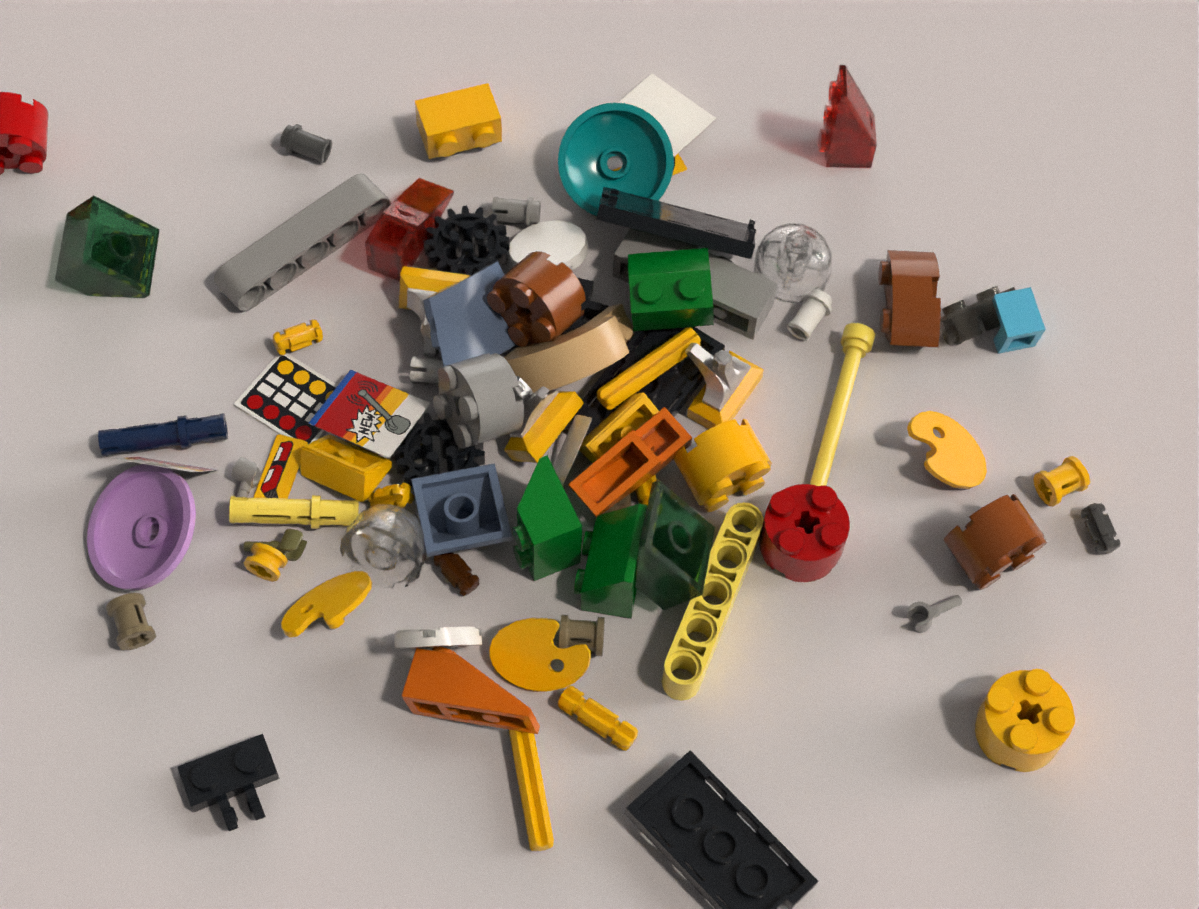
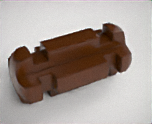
M450 552L433 557L434 565L442 569L440 572L454 588L459 587L460 595L466 596L479 586V577L471 573L472 569L458 554Z

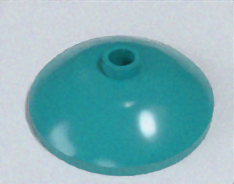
M606 103L585 111L568 127L559 147L558 171L564 189L581 209L594 216H597L603 187L659 201L668 188L673 174V149L665 129L651 114L630 104ZM615 157L621 161L622 167L620 170L612 171L608 168L607 162L610 158Z

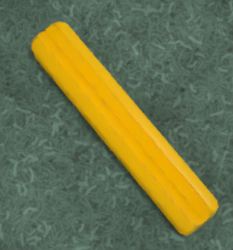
M685 328L599 388L597 391L599 402L607 410L615 408L686 358L688 355L685 351L691 343L700 345L701 339L692 328Z
M509 730L529 847L532 851L547 850L553 847L554 838L535 736L533 733Z

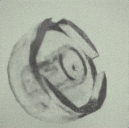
M800 223L780 225L763 237L755 252L753 272L762 273L770 280L778 283L775 299L787 303H801L807 292H812L813 289L824 291L832 272V252L826 239L816 229Z
M378 504L361 511L347 527L341 539V555L343 557L346 552L348 558L352 561L349 568L353 572L363 571L368 573L372 584L382 588L393 589L395 583L407 582L405 587L412 585L419 578L426 563L427 554L424 531L420 520L406 509L392 504Z

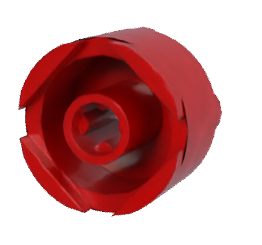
M0 92V175L4 173V169L16 168L26 173H39L43 170V163L47 157L48 110L42 103L34 99L33 105L22 102V95L11 92Z
M798 484L776 492L771 497L767 506L759 539L760 551L764 561L771 569H777L785 574V578L795 582H812L825 577L832 571V568L835 567L842 556L850 529L848 512L837 497L836 492L826 485Z

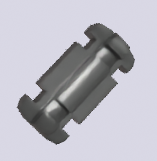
M1093 503L1082 509L1081 516L1088 519L1084 523L1093 544L1098 543L1096 551L1099 554L1112 553L1120 547V540L1114 539L1117 533L1108 513L1103 514L1106 510L1105 506L1102 503Z

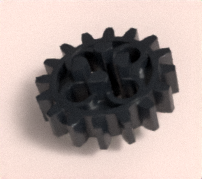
M467 205L462 207L460 214H456L451 208L447 209V219L444 220L436 216L434 218L435 228L427 227L426 229L427 240L424 241V249L429 268L436 267L437 271L473 275L482 268L497 261L499 265H507L510 240L509 237H506L505 224L497 225V215L495 214L489 215L487 218L483 217V208L481 207L476 210L475 214L469 213ZM473 236H474V252H473V244H472ZM460 239H461V247H462L461 256H460Z
M429 413L424 414L423 424L419 425L416 422L410 433L407 434L394 452L395 459L397 460V473L404 474V483L412 486L411 479L440 474L439 456L436 451H433L431 436L434 435L440 437V450L442 457L447 462V472L485 464V451H482L483 443L466 447L464 451L458 452V445L454 440L453 432L447 420L440 418L432 420ZM422 459V464H417L414 461Z

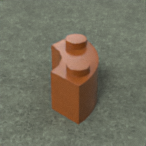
M887 250L886 261H880L878 282L879 285H884L886 309L882 308L880 314V332L885 333L890 345L939 347L941 298H936L940 274L934 252Z

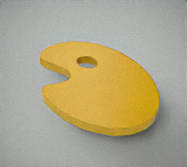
M921 412L911 418L907 427L909 436L931 447V450L926 453V460L924 461V467L930 474L954 488L970 489L983 482L987 473L985 457L975 439L964 427L952 418L939 412ZM933 429L940 433L941 438L935 436Z
M354 571L339 575L318 585L302 596L286 612L281 621L283 632L288 637L299 636L313 621L321 617L324 618L330 629L340 627L345 622L344 617L359 606L372 588L371 578L366 572Z
M537 617L517 620L502 628L492 639L489 648L492 665L505 680L518 687L533 691H553L575 683L589 668L591 653L586 644H577L567 648L556 647L553 639L559 629V623L555 619ZM552 660H561L564 663V668L561 671L553 670L550 666Z

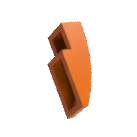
M663 407L639 429L629 432L571 481L568 486L597 518L673 461L675 455L682 447L687 449L691 446L692 436Z

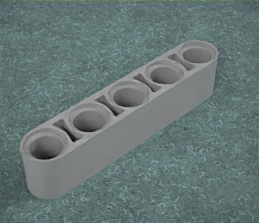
M356 174L225 262L217 270L214 276V283L240 311H248L377 223L388 212L391 201L365 174Z

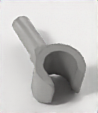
M240 457L237 460L231 474L232 478L241 482L236 497L247 498L251 488H255L261 478V472L257 468L256 463L244 457Z
M955 595L931 606L924 602L912 603L907 610V618L917 613L925 615L927 619L917 623L915 631L920 633L926 632L930 629L933 618L961 605L962 599L959 595Z

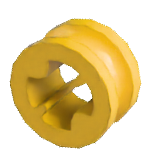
M254 543L251 548L253 556H247L243 562L244 566L259 578L272 582L277 581L281 575L278 569L284 568L288 562L286 556L272 546Z

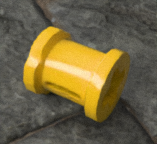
M1069 456L1064 459L1062 465L1053 470L1036 473L1033 481L1036 492L1042 501L1048 506L1054 507L1067 494L1075 490L1079 492L1086 490L1088 485H1090V476L1078 458Z

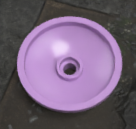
M140 464L119 474L101 493L90 517L87 547L91 563L97 574L104 581L124 590H143L164 580L182 561L191 543L196 520L194 498L189 485L182 476L170 468Z

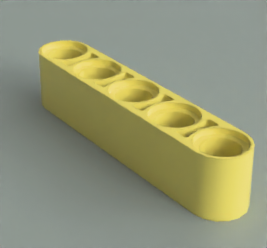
M737 503L730 507L726 513L666 656L662 687L665 693L675 700H689L699 691L757 549L764 519L762 512L753 504ZM745 525L751 531L747 533L739 532L734 526ZM721 560H731L737 567L725 568L719 562ZM710 595L717 596L723 603L712 605L703 598ZM691 632H701L706 635L708 640L695 642L689 638L688 634ZM676 669H686L693 677L688 680H680L674 677L672 672Z

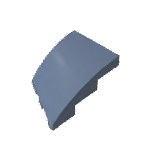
M498 261L423 300L426 318L431 330L432 347L440 350L443 367L482 354H502L516 345L508 335L509 326L501 314L495 312L487 302V295L492 291L494 284L504 276Z

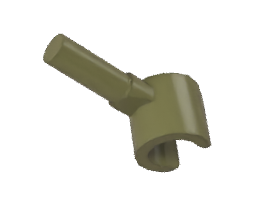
M286 529L280 542L245 541L244 551L251 552L254 543H263L279 550L286 556L287 560L296 561L302 556L307 541L302 540V532L295 529Z

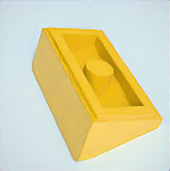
M644 392L633 394L583 439L579 451L594 463L629 432L639 429L659 412Z
M330 434L301 448L300 472L302 476L360 502L365 501L392 468V461Z

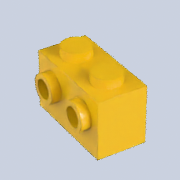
M488 83L415 100L416 124L429 159L441 156L448 157L457 152L477 147L485 148L494 143L502 142L501 116Z

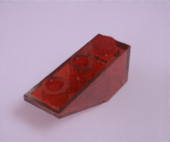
M839 65L836 81H830L829 105L824 107V129L819 131V152H825L826 167L871 168L877 147L875 115L846 65Z
M418 178L382 212L365 241L368 269L400 281V273L403 266H414L424 248V241L427 240V227L435 228L434 218L442 216L454 195V191Z

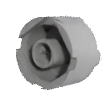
M490 353L482 354L439 368V395L434 396L433 405L437 416L442 420H447L459 448L463 449L510 434L521 428L524 420L523 400L516 402L513 388L518 387L519 383L513 369L503 356L497 353L491 355Z

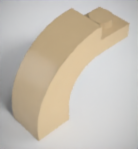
M617 304L609 306L586 324L559 336L553 342L534 343L525 347H517L504 358L510 364L515 375L526 382L533 393L542 386L550 391L590 376L629 354L627 343L634 336L633 326L625 313L623 305Z

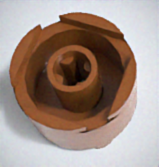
M536 251L528 254L501 277L487 295L489 306L495 312L501 314L509 326L508 335L510 339L520 347H525L527 344L553 342L576 322L585 311L581 310V304L586 301L585 292L576 275L563 262L556 266L547 260L551 255L545 252Z
M1012 494L1011 497L1009 495L1002 496L985 505L969 516L971 521L965 525L966 530L962 531L957 525L943 540L971 582L976 584L979 590H983L1001 578L999 573L1009 566L1015 571L1029 563L1035 557L1033 553L1047 544L1044 534L1015 494Z

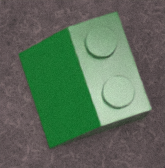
M708 248L628 254L633 331L714 325Z
M548 455L539 458L517 507V526L512 528L517 545L513 546L516 561L522 570L528 568L533 581L581 562L582 525Z
M636 504L602 514L596 518L594 530H586L582 547V556H588L586 569L578 568L574 586V594L581 595L582 611L632 619L646 546L645 538L636 580L638 548L647 505Z

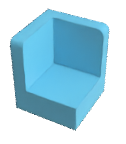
M1031 287L996 294L992 301L1001 325L993 339L997 353L1035 347L1046 329Z

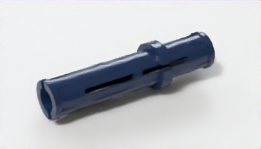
M224 413L189 419L187 415L178 416L177 420L163 423L99 430V448L103 449L101 450L103 457L181 445L182 449L191 448V444L227 440L228 428L225 420L226 417Z

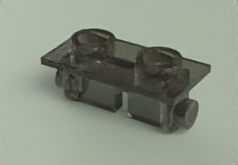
M994 286L976 294L978 302L966 306L964 300H961L941 309L944 316L941 317L940 323L943 322L945 329L942 331L945 342L947 344L954 343L959 345L966 340L983 334L977 321L980 318L986 332L1001 326L992 300L996 294L1014 291L1015 288L1012 287L1000 292L998 286Z

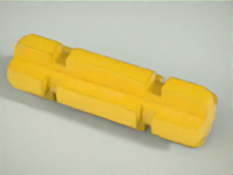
M568 686L558 699V707L570 716L575 713L578 716L576 720L605 739L608 736L611 737V743L627 751L638 736L637 728L625 720L621 723L618 720V715L592 698L586 700L583 697V692L574 686Z

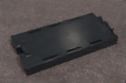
M603 187L597 220L752 259L756 245V229H754L755 221L751 219L749 224L622 192L617 189Z
M696 327L637 331L627 343L630 353L610 365L582 399L584 404L575 416L582 415L592 418L585 437L622 404L620 403L612 410H607L596 398L588 408V405L597 396L598 389L685 328H692L701 339L700 346L713 356L720 350L725 351V345ZM645 335H647L635 350V347L638 345V343L642 340V338ZM687 356L636 393L644 392L658 411L665 407L675 417L704 380V376L692 359ZM623 363V366L619 369V371H618V372L615 374V376L612 378L613 374L617 371V369H618V368L621 366V364ZM574 416V417L571 419V421L567 424V426L565 427V429H567V430L570 429V427H571V425H572V423H573V420H574L575 416Z
M691 750L625 809L624 814L715 909H779L783 905L788 909H792L819 882ZM706 781L724 798V800L706 783ZM737 814H739L756 831V833ZM770 847L788 864V866L770 849Z

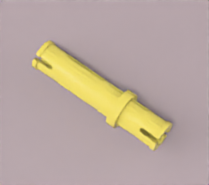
M312 495V499L230 497L229 522L232 524L311 525V529H320V525L358 527V500H323L319 495Z

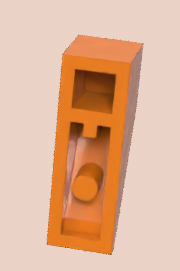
M433 647L432 650L416 648L401 696L413 714L538 734L540 725L530 707L454 651L444 647Z

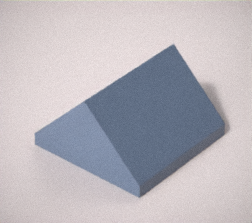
M495 463L411 479L421 538L427 557L512 541Z

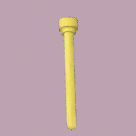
M850 323L843 330L840 343L845 357L811 477V485L827 486L861 358L865 357L866 353L872 350L875 332L864 324Z

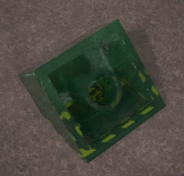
M93 195L66 214L55 280L87 296L146 298L150 295L160 229Z
M660 480L652 482L638 547L635 588L660 608L666 610L703 595L715 527Z

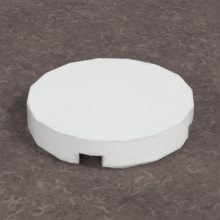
M559 220L545 221L528 226L510 242L509 256L511 264L514 267L528 254L540 251L550 254L551 256L547 260L556 266L563 262L568 267L572 266V270H574L587 257L588 245L586 235L575 224Z
M444 627L421 629L420 631L419 629L397 630V633H394L395 649L482 645V629H479V627Z

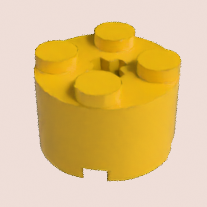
M736 419L704 431L694 438L697 444L695 448L687 453L686 449L682 447L674 457V461L697 503L704 505L707 512H713L729 502L727 496L740 490L743 495H748L760 489L765 484L762 476L771 470L770 467L772 465L747 419L742 420L741 426H739Z
M1036 668L1007 673L991 686L979 707L975 722L977 742L984 754L1000 766L1004 764L1016 768L1015 771L1020 772L1038 770L1046 766L1055 757L1069 737L1075 725L1073 705L1062 686L1043 669Z

